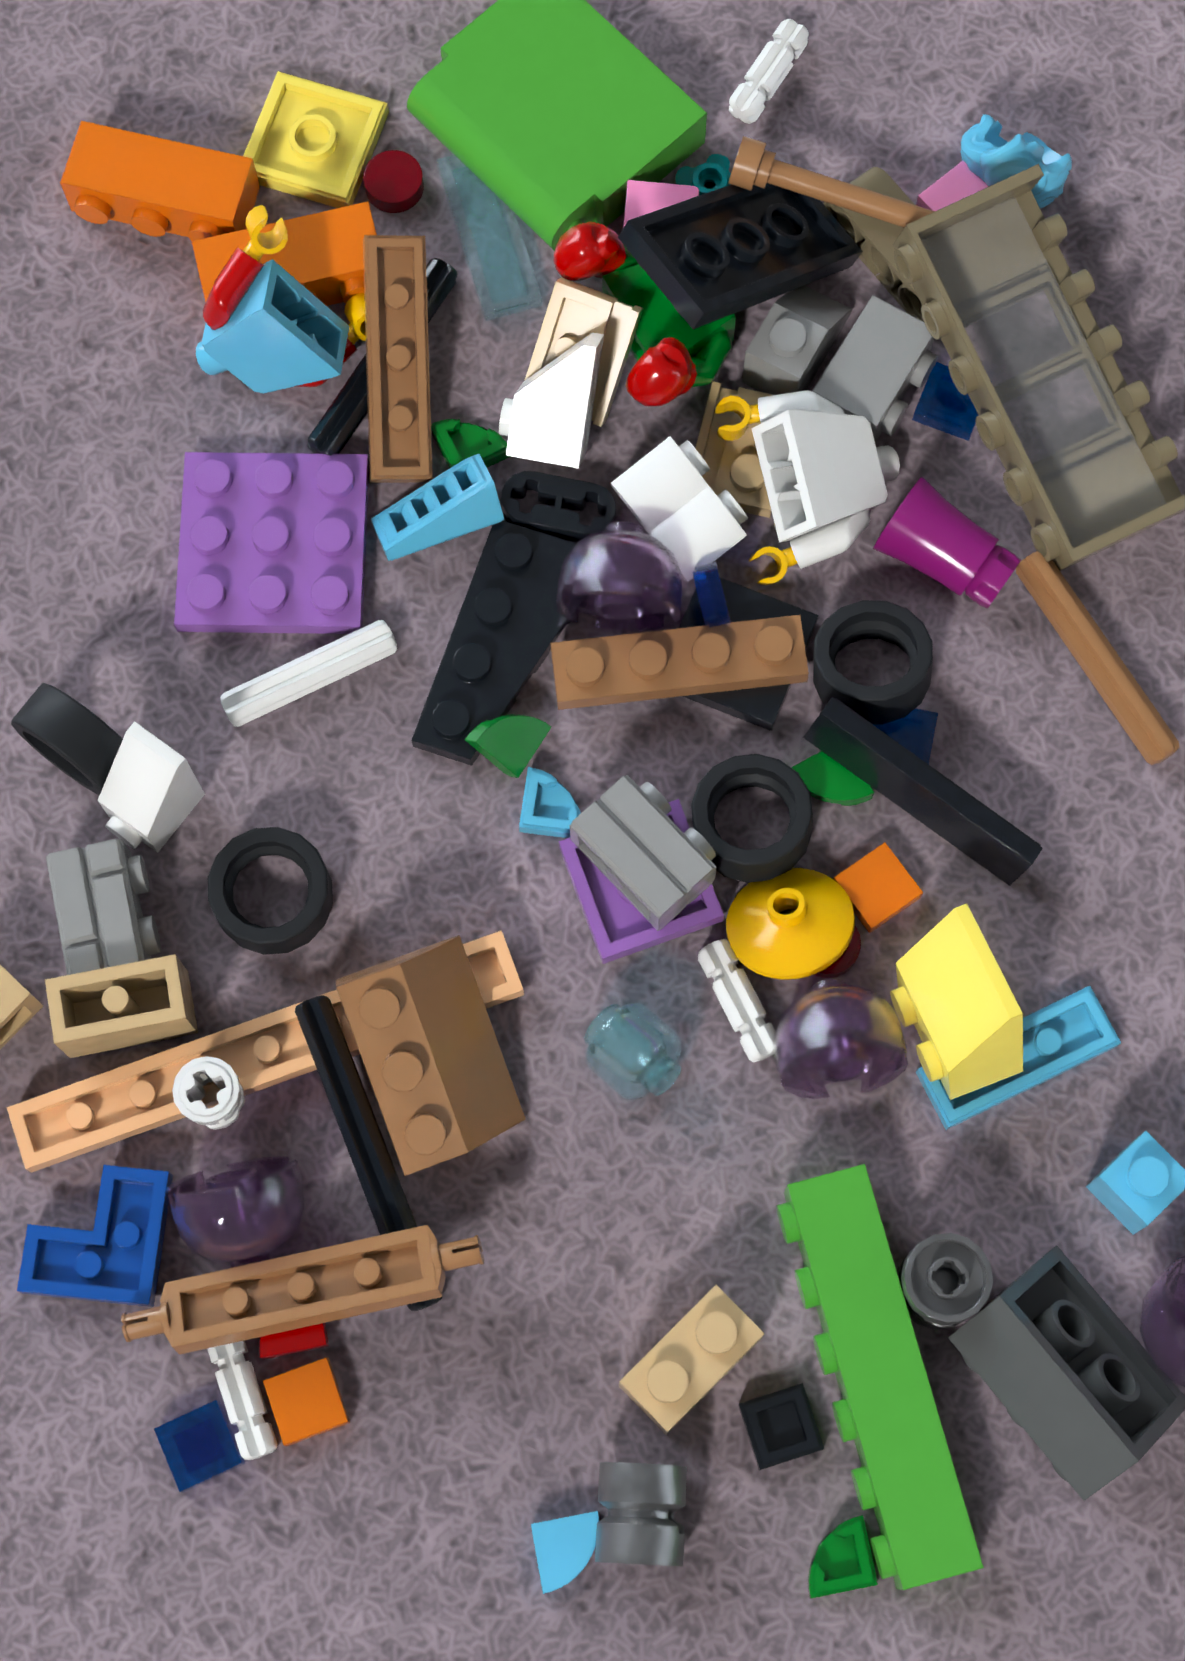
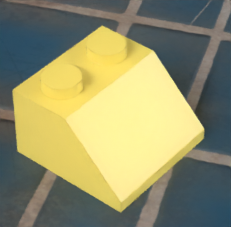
M966 903L954 908L896 962L898 988L890 991L891 1000L900 1022L904 1027L914 1024L922 1043L916 1045V1051L927 1078L930 1082L940 1079L950 1100L1023 1072V1013Z

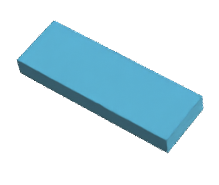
M1087 986L1023 1018V1072L952 1100L949 1099L940 1079L930 1082L922 1067L917 1069L916 1074L945 1130L1119 1046L1121 1041L1091 986Z

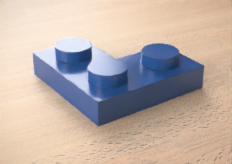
M103 1165L93 1231L27 1224L17 1291L22 1294L154 1307L173 1175L169 1171Z

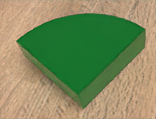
M445 419L431 424V434L449 468L478 453L487 468L511 457L506 456V441L490 428L487 430L474 424L462 423L460 419Z
M519 714L504 715L491 721L486 720L480 723L469 733L465 741L504 774L519 778L550 731L551 726L531 716Z
M822 751L791 767L799 773L810 791V796L816 799L841 804L842 806H852L873 798L874 791L869 784Z
M863 1515L853 1517L837 1525L826 1539L818 1545L812 1565L810 1564L811 1568H809L808 1574L810 1599L878 1585Z

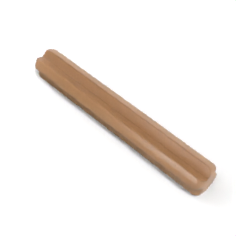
M1038 551L1028 555L1016 567V574L1145 761L1153 765L1168 759L1179 749V741L1053 560L1047 562Z

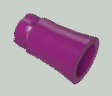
M922 476L896 510L873 547L874 550L902 561L935 579L959 596L965 591V595L987 609L1021 561L1019 557L1008 549L996 545L999 541L997 537L977 525L948 502Z

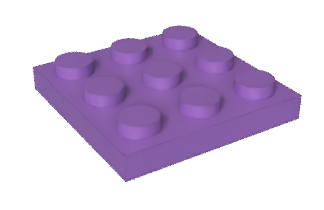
M185 452L174 625L177 632L350 634L363 628L369 486L368 454H333L330 456L326 454Z

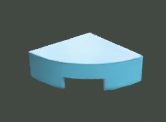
M528 767L519 831L569 838V825L581 814L574 798L554 776L545 771Z
M598 1511L531 1524L543 1594L557 1590L571 1582L589 1562L596 1547L597 1522L599 1521Z

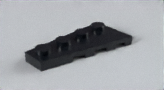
M503 520L493 524L411 740L413 747L472 766L480 753L465 741L466 737L480 723L508 714L516 702V697L532 674L537 672L548 656L551 648L550 643L555 642L565 626L570 624L583 605V600L596 581L601 579L612 563V555Z

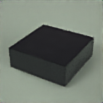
M803 1383L738 1404L759 1470L824 1450Z

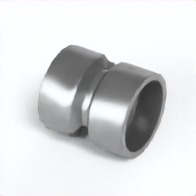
M954 1233L935 1234L918 1243L899 1265L897 1271L910 1318L918 1325L934 1330L953 1328L978 1313L989 1299L993 1284L991 1263L982 1248L968 1237Z
M600 1462L598 1502L608 1509V1516L597 1522L595 1562L683 1566L684 1526L674 1520V1512L686 1506V1466Z

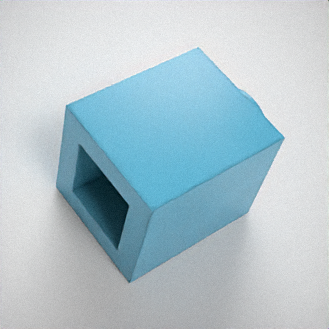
M1144 1131L1122 1150L1086 1188L1134 1235L1147 1227L1185 1190V1169L1147 1131Z

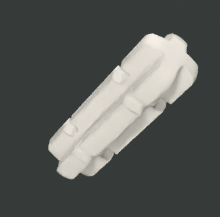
M786 19L780 23L772 35L774 41L767 42L744 76L746 82L739 84L729 99V112L744 123L751 124L758 119L765 108L763 103L772 98L793 67L791 61L798 59L808 44L809 31L804 25L797 24L793 19Z
M720 939L703 947L698 951V961L707 978L713 977L712 988L734 1031L741 1032L740 1043L748 1059L752 1062H757L772 1056L780 1050L781 1041L772 1023H765L764 1018L767 1013L744 969L737 968L738 959L727 939Z
M245 1340L207 1348L211 1363L218 1364L219 1371L215 1372V1376L231 1425H237L239 1430L234 1436L241 1457L245 1460H254L272 1453L277 1449V1440L271 1423H265L263 1417L268 1412L252 1362H249V1360L245 1361L243 1355L248 1352Z

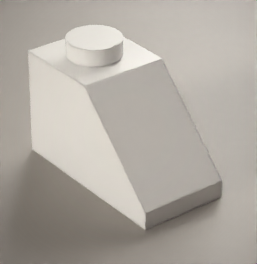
M590 333L526 379L515 393L514 399H504L500 415L499 434L508 436L506 456L579 468L587 451L604 334Z
M134 721L124 735L97 801L110 817L105 827L120 840L122 839L125 844L133 849H136L142 841L158 853L205 793L186 758Z

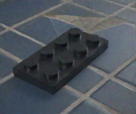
M766 183L765 189L753 185L751 191L735 185H728L628 220L618 236L640 267L645 270L693 330L853 266L863 252L820 200Z

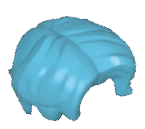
M983 114L980 123L973 125L962 136L961 157L969 170L981 178L989 187L1039 164L1044 176L1031 190L1039 208L1049 205L1055 198H1058L1063 193L1065 181L1069 171L1072 169L1071 156L1068 153L1064 156L1056 153L1041 139L1028 132L1023 135L1017 134L1011 141L1007 142L999 136L1002 129L999 121H995L990 115Z

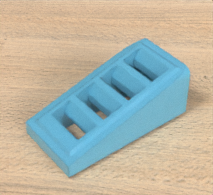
M479 453L454 465L371 518L388 561L505 520L494 481Z

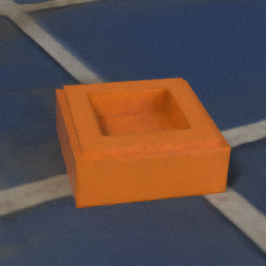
M885 842L833 878L848 894L855 915L869 933L912 905L923 895V891Z
M327 1357L263 1380L283 1445L286 1447L350 1423L330 1360Z

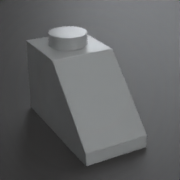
M807 286L787 292L773 304L745 351L742 382L763 393L772 395L807 390L851 315L852 309Z

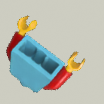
M259 205L249 211L246 217V227L251 238L244 250L236 248L216 278L204 305L203 317L206 324L202 341L196 347L197 362L201 369L209 375H217L228 370L254 392L263 394L294 386L318 387L329 378L341 375L342 365L357 351L354 344L359 339L366 341L364 293H358L347 301L344 313L350 323L348 325L273 259L264 264L259 262L263 254L280 252L288 241L287 229L282 218L276 222L275 227L271 231L260 233V230L267 223L268 213L265 206Z

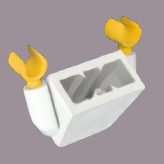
M809 390L759 397L758 404L748 405L739 396L730 395L724 397L717 404L715 413L734 412L740 416L742 422L736 425L719 427L717 431L718 437L727 441L737 440L745 434L749 424L761 422V424L751 428L779 543L790 540L791 547L783 550L771 546L763 547L751 555L748 562L762 555H768L777 564V571L773 577H767L756 583L760 585L774 584L784 577L787 568L798 564L800 569H803L849 549L869 525V509L886 502L888 493L885 482L893 481L899 474L900 461L894 448L888 445L876 447L871 424L864 416L847 415L841 407Z

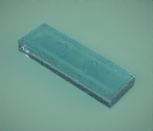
M455 155L437 159V169L484 320L489 321L542 306V296L515 213Z

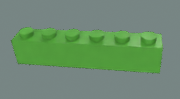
M865 1164L788 1184L784 1191L786 1203L776 1205L777 1215L785 1242L787 1244L798 1242L805 1267L795 1270V1278L804 1308H817L823 1333L813 1336L815 1350L823 1374L835 1373L842 1400L832 1402L833 1413L842 1441L854 1440L861 1467L852 1469L851 1475L861 1509L873 1508L881 1535L870 1538L881 1578L893 1577L896 1589L906 1590L984 1568Z

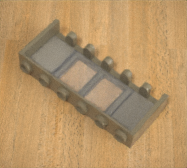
M1039 164L907 224L894 242L893 247L895 249V263L901 277L906 283L912 284L922 304L921 313L927 330L934 339L938 340L941 338L951 358L948 367L953 383L961 394L969 395L979 415L976 417V426L983 443L991 451L996 449L1006 470L1003 474L1006 490L1013 502L1023 508L1032 527L1031 538L1036 551L1040 552L1047 562L1053 560L1059 571L1184 512L1185 495L1182 496L1167 466L1168 463L1178 456L1173 440L1169 436H1164L1155 441L1140 412V409L1150 402V395L1146 385L1141 380L1127 385L1113 357V354L1122 347V338L1118 329L1113 324L1099 329L1088 307L1086 299L1095 291V284L1091 274L1086 269L1072 274L1058 246L1067 236V227L1063 218L1056 213L1045 219L1031 191L1044 176Z

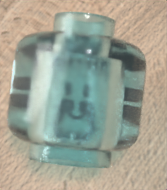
M628 1003L622 1007L619 1004L610 1005L597 1015L586 1031L584 1042L588 1045L586 1049V1064L603 1081L627 1100L640 1099L649 1093L655 1096L663 1094L674 1084L681 1072V1066L677 1063L681 1053V1038L672 1028L641 1003Z

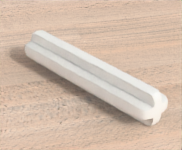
M384 620L375 621L224 692L220 697L221 704L233 726H242L394 654L397 650L396 640L390 627Z

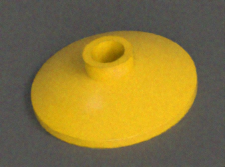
M792 868L790 871L773 879L748 883L734 898L726 918L727 938L737 959L745 967L759 975L781 980L808 977L831 966L847 949L855 927L853 906L848 894L841 885L823 873L805 868ZM796 909V910H795L793 913H791V914H787V915L779 914L780 912H782V911H784V910Z

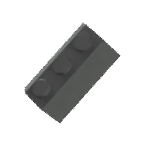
M1057 1245L948 1337L962 1354L967 1366L979 1374L1004 1404L1012 1420L1024 1428L1049 1458L1057 1474L1069 1482L1084 1501L1136 1464L1185 1410V1395Z

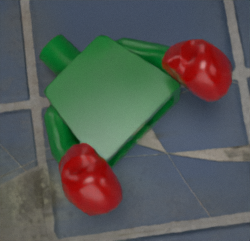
M596 222L578 224L567 230L556 244L553 260L559 274L564 279L573 282L587 280L593 276L602 278L603 293L618 298V301L634 307L637 305L644 308L630 349L637 362L627 377L626 388L628 393L644 406H662L676 397L685 394L693 387L712 383L732 350L736 321L735 314L693 330L645 270L640 267L636 259L619 240V235L614 230Z

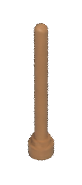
M746 136L742 138L728 184L750 191L753 185L765 189L766 183L903 228L907 224L935 212L774 159L776 153L765 149L767 143Z

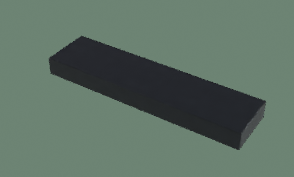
M832 697L803 737L1009 886L1034 863L1043 849L1035 840L837 698L834 699Z

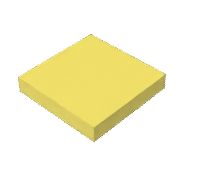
M278 71L243 156L253 158L261 186L335 208L353 205L363 180L365 167L371 160L389 114L388 103Z

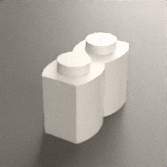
M670 436L611 482V486L683 579L689 582L747 536L740 525L748 517L726 489L719 495H716L702 476L710 468L695 447L688 440L678 446Z

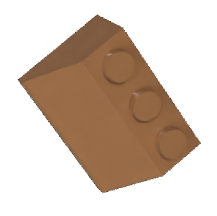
M460 935L336 979L339 997L404 1176L466 1154L525 1120Z

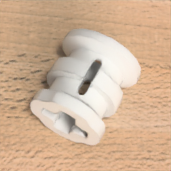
M200 1057L185 1064L175 1077L172 1089L174 1103L185 1117L214 1130L226 1128L238 1119L240 1110L245 1103V1096L238 1076L229 1064L219 1058ZM209 1082H214L220 1089L217 1093L219 1104L213 1108H208L201 1101L205 1097L203 1086Z

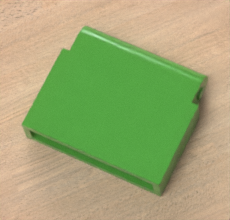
M498 0L440 48L442 61L418 81L407 101V110L554 251L560 237L567 230L578 224L596 222L607 227L624 212L628 180L659 183L705 143L707 112L586 0Z

